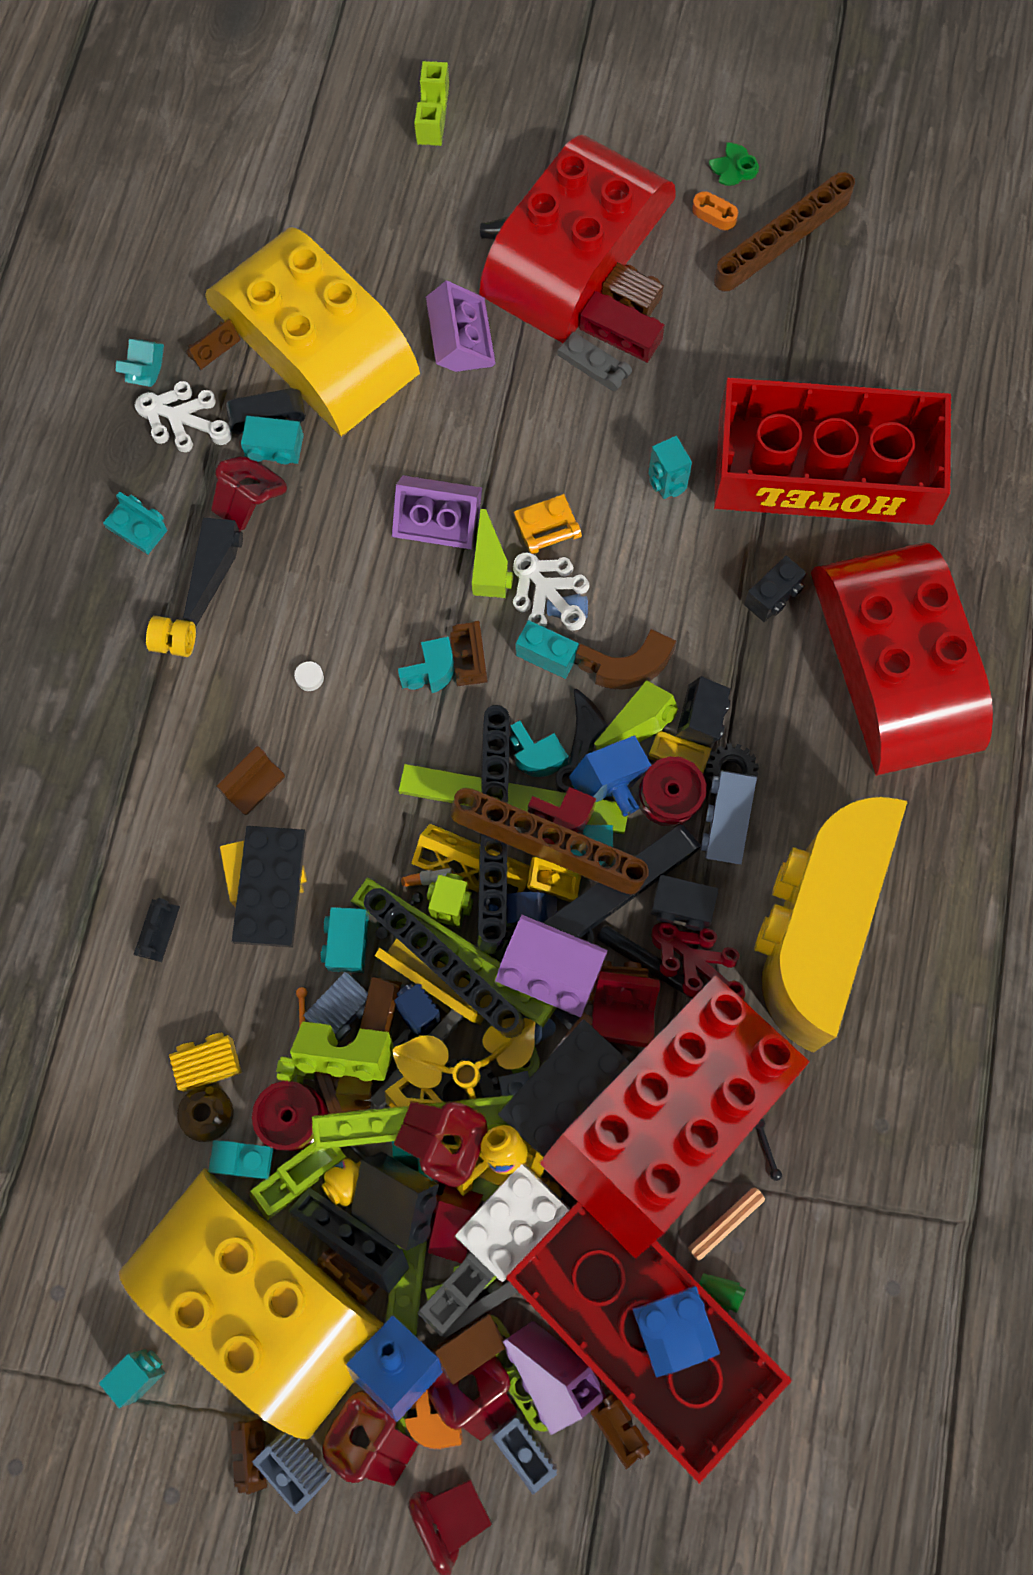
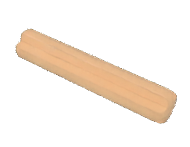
M757 1188L750 1189L689 1245L690 1253L697 1260H701L765 1201L763 1194Z

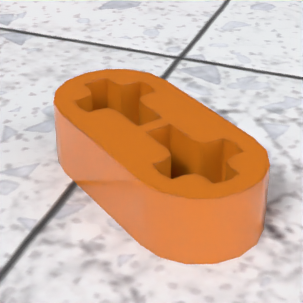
M700 192L693 199L692 212L696 217L721 230H730L736 225L738 210L733 204L710 192Z

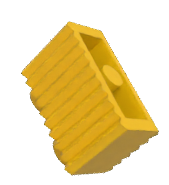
M216 1033L206 1037V1043L195 1046L194 1042L177 1046V1052L169 1054L178 1090L186 1092L241 1074L242 1071L233 1038L228 1035L224 1036L223 1033Z

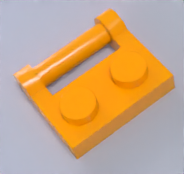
M564 494L514 511V518L528 552L531 554L538 553V549L570 538L575 540L582 537L580 527ZM563 525L568 527L536 539L533 537Z

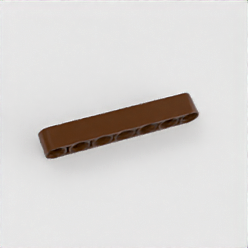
M847 172L835 174L723 256L717 263L714 279L715 286L724 292L735 289L846 207L850 202L855 185L854 177Z
M462 788L454 796L450 813L456 823L626 894L638 892L648 877L649 869L647 864L635 856L471 788ZM460 804H468L471 809H463ZM487 816H496L499 821H492ZM515 827H523L527 832H519ZM543 838H549L555 844H547ZM571 850H578L582 856L574 855ZM599 861L608 863L610 868L601 866ZM627 873H633L638 879H631Z

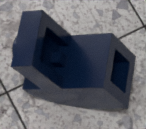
M540 892L507 894L506 929L516 928L521 915L543 923L557 913V897L554 895ZM488 904L489 911H497L499 909L495 904Z

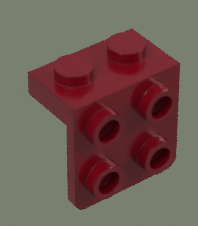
M600 971L593 997L592 1027L608 1042L635 1047H647L654 1040V1009L660 981Z

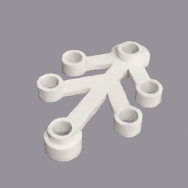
M181 381L175 385L172 391L161 395L144 393L135 402L138 414L149 419L152 427L151 435L156 443L162 444L169 439V433L166 427L161 425L158 415L169 419L176 436L175 444L181 452H188L193 447L192 440L185 433L182 424L209 433L212 441L218 445H224L232 438V432L226 422L221 420L210 422L189 414L203 408H212L215 405L216 400L210 390L201 391L197 399L173 408L166 406V404L178 399L187 400L191 397L192 390L187 382ZM187 389L186 392L180 393V390ZM206 397L211 398L209 401H203ZM164 432L162 436H156L157 433ZM182 441H188L187 444L180 445Z
M531 553L519 554L515 558L513 565L514 573L519 577L517 595L513 599L514 607L522 613L527 612L531 608L532 603L527 595L530 580H532L536 585L532 613L528 620L534 622L537 618H541V621L537 624L542 627L547 625V619L544 616L547 597L560 611L561 621L567 629H581L586 620L585 614L580 607L576 605L570 606L555 589H573L577 594H584L590 586L586 577L583 575L566 577L573 572V564L566 557L558 560H538ZM564 564H568L566 569L560 570ZM557 571L559 575L565 578H544L540 572ZM579 582H584L581 587H576ZM522 600H526L524 605L519 606V603ZM578 617L576 622L571 623L574 618Z

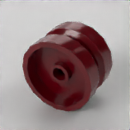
M669 756L657 760L647 770L639 784L637 800L641 811L650 821L660 826L674 827L685 823L701 807L706 796V782L702 772L693 762L683 757ZM672 789L675 793L671 794L668 790Z
M281 1081L271 1084L260 1093L253 1106L252 1123L255 1133L264 1144L272 1149L298 1152L314 1142L312 1116L329 1113L326 1101L317 1090L298 1082ZM290 1111H291L292 1114H293V1117H292V1119H291L290 1121H288V1117L292 1116L291 1113H290Z

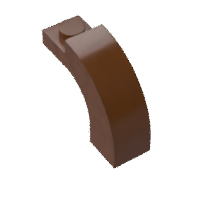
M651 629L642 647L636 653L623 658L610 657L580 644L576 652L575 664L587 673H597L596 685L609 689H631L643 685L646 680L650 682L663 671L674 652L676 640Z

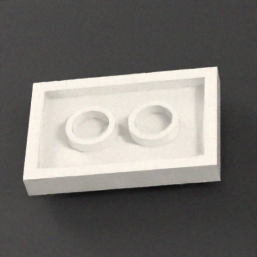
M521 1164L455 1236L503 1282L506 1279L505 1277L561 1220L570 1207L525 1164Z

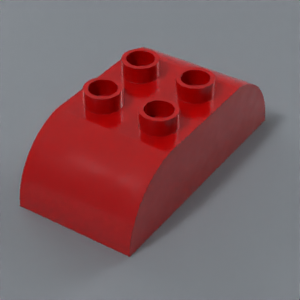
M586 135L574 137L563 147L503 224L486 259L481 276L479 295L559 342L564 343L580 326V314L595 291L602 294L603 283L611 274L617 262L626 265L676 198L674 183Z
M923 542L813 568L811 576L876 776L986 750L991 739L993 726V709L989 682L951 572L941 553L932 544Z

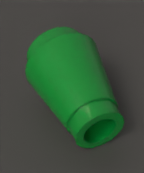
M703 1273L699 1285L726 1312L729 1313L731 1310L738 1313L747 1290L740 1286V1282Z

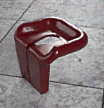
M238 456L223 460L215 470L218 481L211 511L222 519L235 520L239 530H244L256 505L285 494L287 484L280 476L248 457ZM245 478H252L260 484L242 485L240 482Z
M411 1102L393 1145L419 1158L422 1171L432 1179L451 1187H458L464 1184L473 1173L481 1153L482 1139L488 1132V1124L482 1113L460 1102H448L441 1108ZM444 1135H458L460 1137V1147L455 1153L451 1154L441 1143Z
M497 1355L469 1373L475 1376L480 1397L474 1401L460 1391V1380L452 1384L444 1373L427 1389L429 1399L442 1421L451 1429L459 1430L464 1428L479 1441H482L495 1431L498 1426H501L517 1413L506 1394L510 1389L509 1375Z
M362 1390L352 1394L345 1402L324 1438L322 1455L325 1463L340 1478L349 1483H359L367 1478L394 1487L419 1444L395 1427L396 1421ZM359 1426L364 1427L371 1441L367 1449L352 1443L353 1432Z
M471 1479L435 1496L427 1491L415 1492L411 1495L408 1502L412 1521L439 1575H451L459 1555V1548L492 1525ZM433 1525H436L438 1528L436 1532L433 1528Z

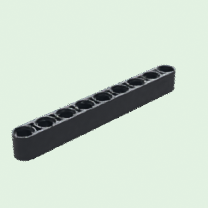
M492 705L486 709L483 719L481 793L497 797L500 801L508 804L510 716L507 709L503 706ZM497 721V722H500L501 724H500V725H494V724H492L491 722ZM491 746H497V747H499V748H501V749H500V750H493V749H491L490 747H491ZM496 771L499 772L500 775L494 776L489 774V772ZM487 816L492 821H499L496 816ZM480 833L477 944L484 953L495 954L502 949L506 934L507 844ZM494 849L500 854L493 856L489 855L486 851ZM493 876L498 878L499 882L489 883L486 878ZM495 904L499 909L497 911H489L485 906ZM487 932H494L499 936V938L495 940H489L484 936V934Z

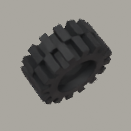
M732 743L726 744L725 748L722 745L718 747L716 752L713 751L705 768L706 784H710L709 789L711 790L713 776H719L721 766L727 762L737 763L742 769V774L758 777L759 765L758 763L755 764V755L750 756V750L748 748L745 750L740 749L742 745L739 744L736 747H732Z

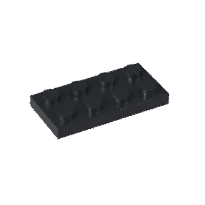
M246 826L231 941L234 944L293 948L307 833L305 829Z
M583 1019L497 1114L509 1126L515 1128L519 1135L544 1158L562 1134L626 1069L630 1062Z

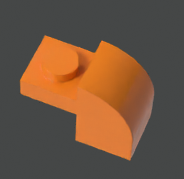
M426 1390L411 1407V1409H417V1414L408 1415L405 1418L409 1433L419 1444L432 1449L462 1445V1429H451L442 1421L437 1411H433L432 1402Z

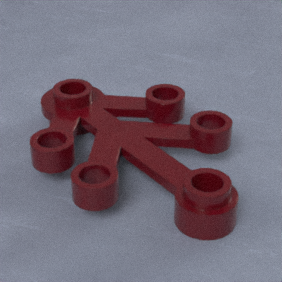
M664 922L658 923L653 927L651 931L652 942L661 950L662 955L661 973L667 977H674L680 968V962L674 957V951L682 957L684 972L682 989L686 995L695 997L703 987V982L697 977L696 970H698L709 981L715 975L718 976L744 1000L746 995L744 986L738 981H728L708 964H722L728 968L736 966L740 957L736 949L726 947L722 952L690 949L686 945L697 944L705 949L712 948L717 940V934L713 930L705 928L700 931V934L679 931L672 924Z

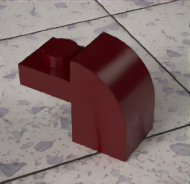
M569 787L560 807L532 796L528 804V812L581 833L592 816L596 806V798Z

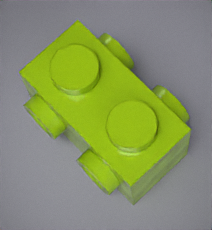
M447 873L446 876L438 875L436 883L431 882L427 893V899L430 900L428 909L431 918L438 923L461 928L464 915H470L473 905L472 892H469L468 883L463 881L464 878L462 876Z

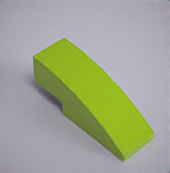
M313 1142L280 1166L269 1179L264 1180L253 1188L249 1196L268 1221L303 1194L309 1187L318 1182L329 1169L344 1160L346 1156L339 1147L314 1150Z

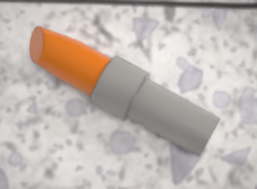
M453 868L421 871L418 874L402 877L401 884L402 886L430 885L431 882L437 881L438 875L446 876L447 873H455Z

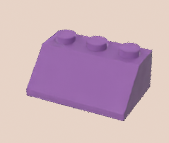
M446 280L426 296L436 364L455 372L494 366L495 358L485 298Z
M402 476L396 484L392 537L472 549L480 514L482 488Z
M521 915L503 956L495 981L581 1017L608 950Z

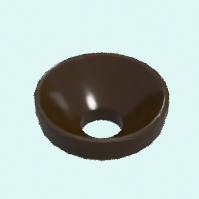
M201 1086L189 1091L181 1100L177 1113L178 1123L185 1135L192 1140L211 1142L221 1138L228 1131L233 1121L234 1109L231 1099L224 1091L213 1086ZM206 1103L210 1107V1116L207 1120L198 1122L193 1115L194 1109L197 1105Z

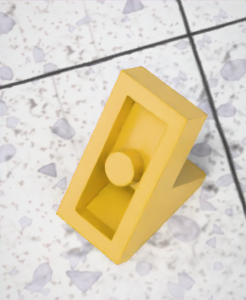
M532 857L527 887L530 892L546 893L572 902L578 897L581 875L549 861Z

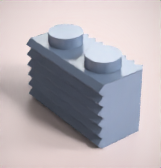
M344 972L303 1016L311 1023L331 1025L336 1039L340 1042L352 1030L349 1025L357 1017L360 1020L362 1019L368 992L347 972Z
M520 1414L512 1416L493 1433L492 1439L532 1494H535L556 1476L557 1465L553 1464L552 1458H549L548 1453L544 1452V1447H540V1442L536 1441V1436H532V1431L528 1430V1425H524V1420L520 1419Z
M282 1432L253 1461V1464L296 1514L331 1478V1473H327L326 1468L318 1461V1458L313 1457V1453L309 1452V1448L305 1447L304 1442L300 1438Z

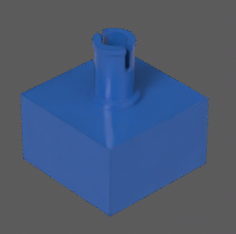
M634 735L585 755L570 774L569 779L574 789L595 797L596 802L613 795L624 817L628 813L630 815L640 808L629 788L634 786L651 767V764Z
M394 1316L346 1364L351 1378L396 1422L402 1418L443 1373L439 1358Z

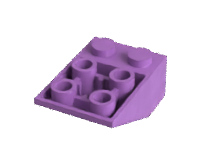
M534 1321L528 1323L503 1341L508 1358L515 1364L522 1378L525 1391L531 1395L538 1409L539 1418L547 1426L551 1435L585 1417L606 1397L591 1368Z

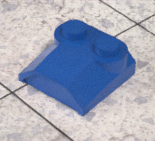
M696 1286L632 1309L656 1377L679 1371L720 1354L705 1312L704 1303Z

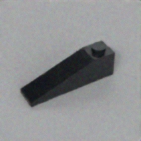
M203 517L183 619L194 622L195 627L233 564L238 548L242 547L243 532L239 530L235 520Z
M310 1187L290 1208L289 1213L366 1278L388 1293L392 1291L408 1271L409 1266L402 1249Z

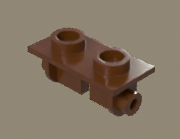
M227 319L225 322L220 321L219 325L207 333L205 337H202L193 345H188V349L185 352L191 360L194 359L200 370L241 340L230 319Z
M331 1248L325 1251L318 1259L317 1266L363 1307L379 1288L378 1285L366 1278Z
M613 1393L607 1394L590 1411L625 1469H628L638 1458L641 1460L650 1453L648 1448L649 1442L645 1440L636 1424L632 1427L629 1426L628 1422L632 1418L621 1400L616 1398Z
M259 1418L249 1422H234V1429L230 1430L232 1454H243V1460L233 1461L234 1487H237L238 1493H246L247 1495L267 1488V1479L253 1464V1461L264 1450L265 1432L263 1429V1419Z

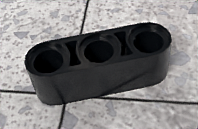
M294 388L235 398L226 404L229 428L234 434H243L247 416L298 421L300 423L306 418L302 393Z

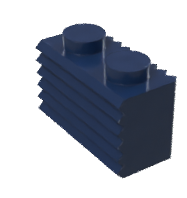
M409 984L397 993L398 998L394 1001L398 1013L414 1036L429 1035L441 1022L439 1009H436V1004H433L425 989H422V985L416 984L413 986Z

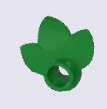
M727 142L725 157L709 160L711 170L715 174L720 175L719 183L727 186L736 185L742 180L753 179L759 171V164L756 158L749 155L745 147L736 143Z

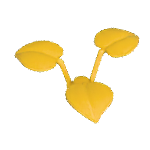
M515 1018L502 1020V1028L512 1026ZM524 1018V1030L520 1035L513 1038L503 1036L491 1025L484 1034L483 1046L492 1054L481 1061H477L475 1064L470 1061H462L455 1068L445 1067L449 1059L448 1049L439 1038L429 1035L416 1037L394 1047L393 1057L401 1074L412 1085L422 1089L435 1088L441 1082L442 1072L453 1074L454 1081L460 1087L467 1089L470 1099H476L473 1087L479 1082V1069L492 1062L494 1059H497L501 1067L509 1070L519 1069L528 1063L534 1051L535 1022ZM453 1135L455 1141L459 1145L460 1137L458 1135Z

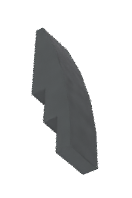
M471 1252L440 1289L420 1309L418 1314L442 1336L495 1275Z

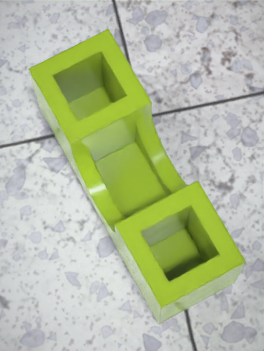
M423 61L420 79L421 102H417L415 117L417 144L442 146L449 91L448 63Z
M302 1021L290 1051L298 1070L305 1073H327L334 1077H356L363 1081L385 1080L394 1048L389 1032L359 1029L356 1039L350 1045L336 1047L338 1042L331 1025Z

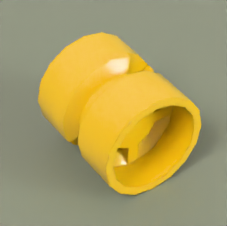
M153 616L150 619L146 633V645L149 651L167 653L170 650L172 655L189 657L194 649L196 639L194 622L176 619L173 623L171 618Z

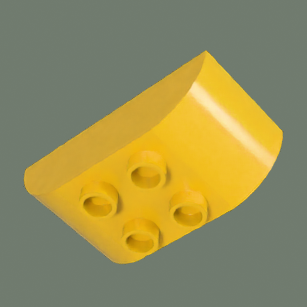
M287 228L206 291L208 305L224 321L230 319L238 335L291 388L300 390L302 398L341 437L420 374L412 349L386 310L312 238L297 228Z
M876 797L848 804L834 813L824 823L805 851L792 847L787 862L782 863L778 872L772 896L784 899L785 903L784 906L774 904L769 917L765 916L757 936L754 951L768 955L762 972V991L770 1016L778 1028L790 1040L813 1053L837 1037L907 801L888 797Z
M206 1168L200 1172L119 1271V1278L123 1287L151 1320L253 1412L281 1431L300 1439L312 1437L354 1383L346 1364L384 1325L218 1178L209 1173Z

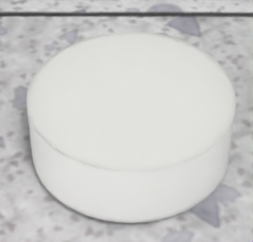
M304 662L295 670V680L301 689L313 691L322 685L324 675L317 663Z

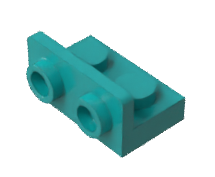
M119 492L116 497L120 503L103 524L108 530L148 555L168 531L163 522L164 517L153 508L148 510L143 507L141 501L130 494L127 497Z

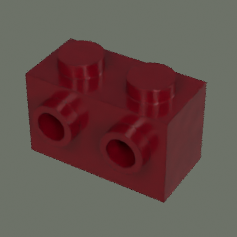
M446 1185L443 1194L436 1195L437 1202L433 1210L436 1217L435 1220H431V1231L427 1238L430 1240L428 1253L461 1264L464 1262L470 1250L455 1235L480 1209L483 1194L470 1190L462 1196L456 1187Z

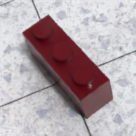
M595 291L580 314L581 331L646 363L649 362L663 340L665 324L654 317L638 312L632 306H626L614 300L611 296L603 295Z

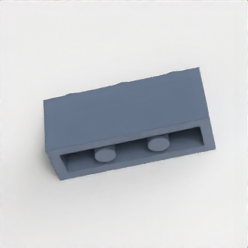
M720 770L719 776H713L711 793H715L714 805H708L706 822H711L709 834L703 833L701 850L705 851L706 859L742 864L757 777Z

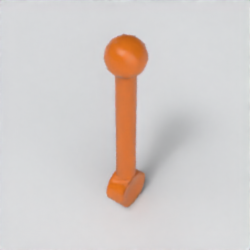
M304 987L296 990V996L299 998V1028L302 1021L305 1022L303 1015L305 1014V997L308 992Z

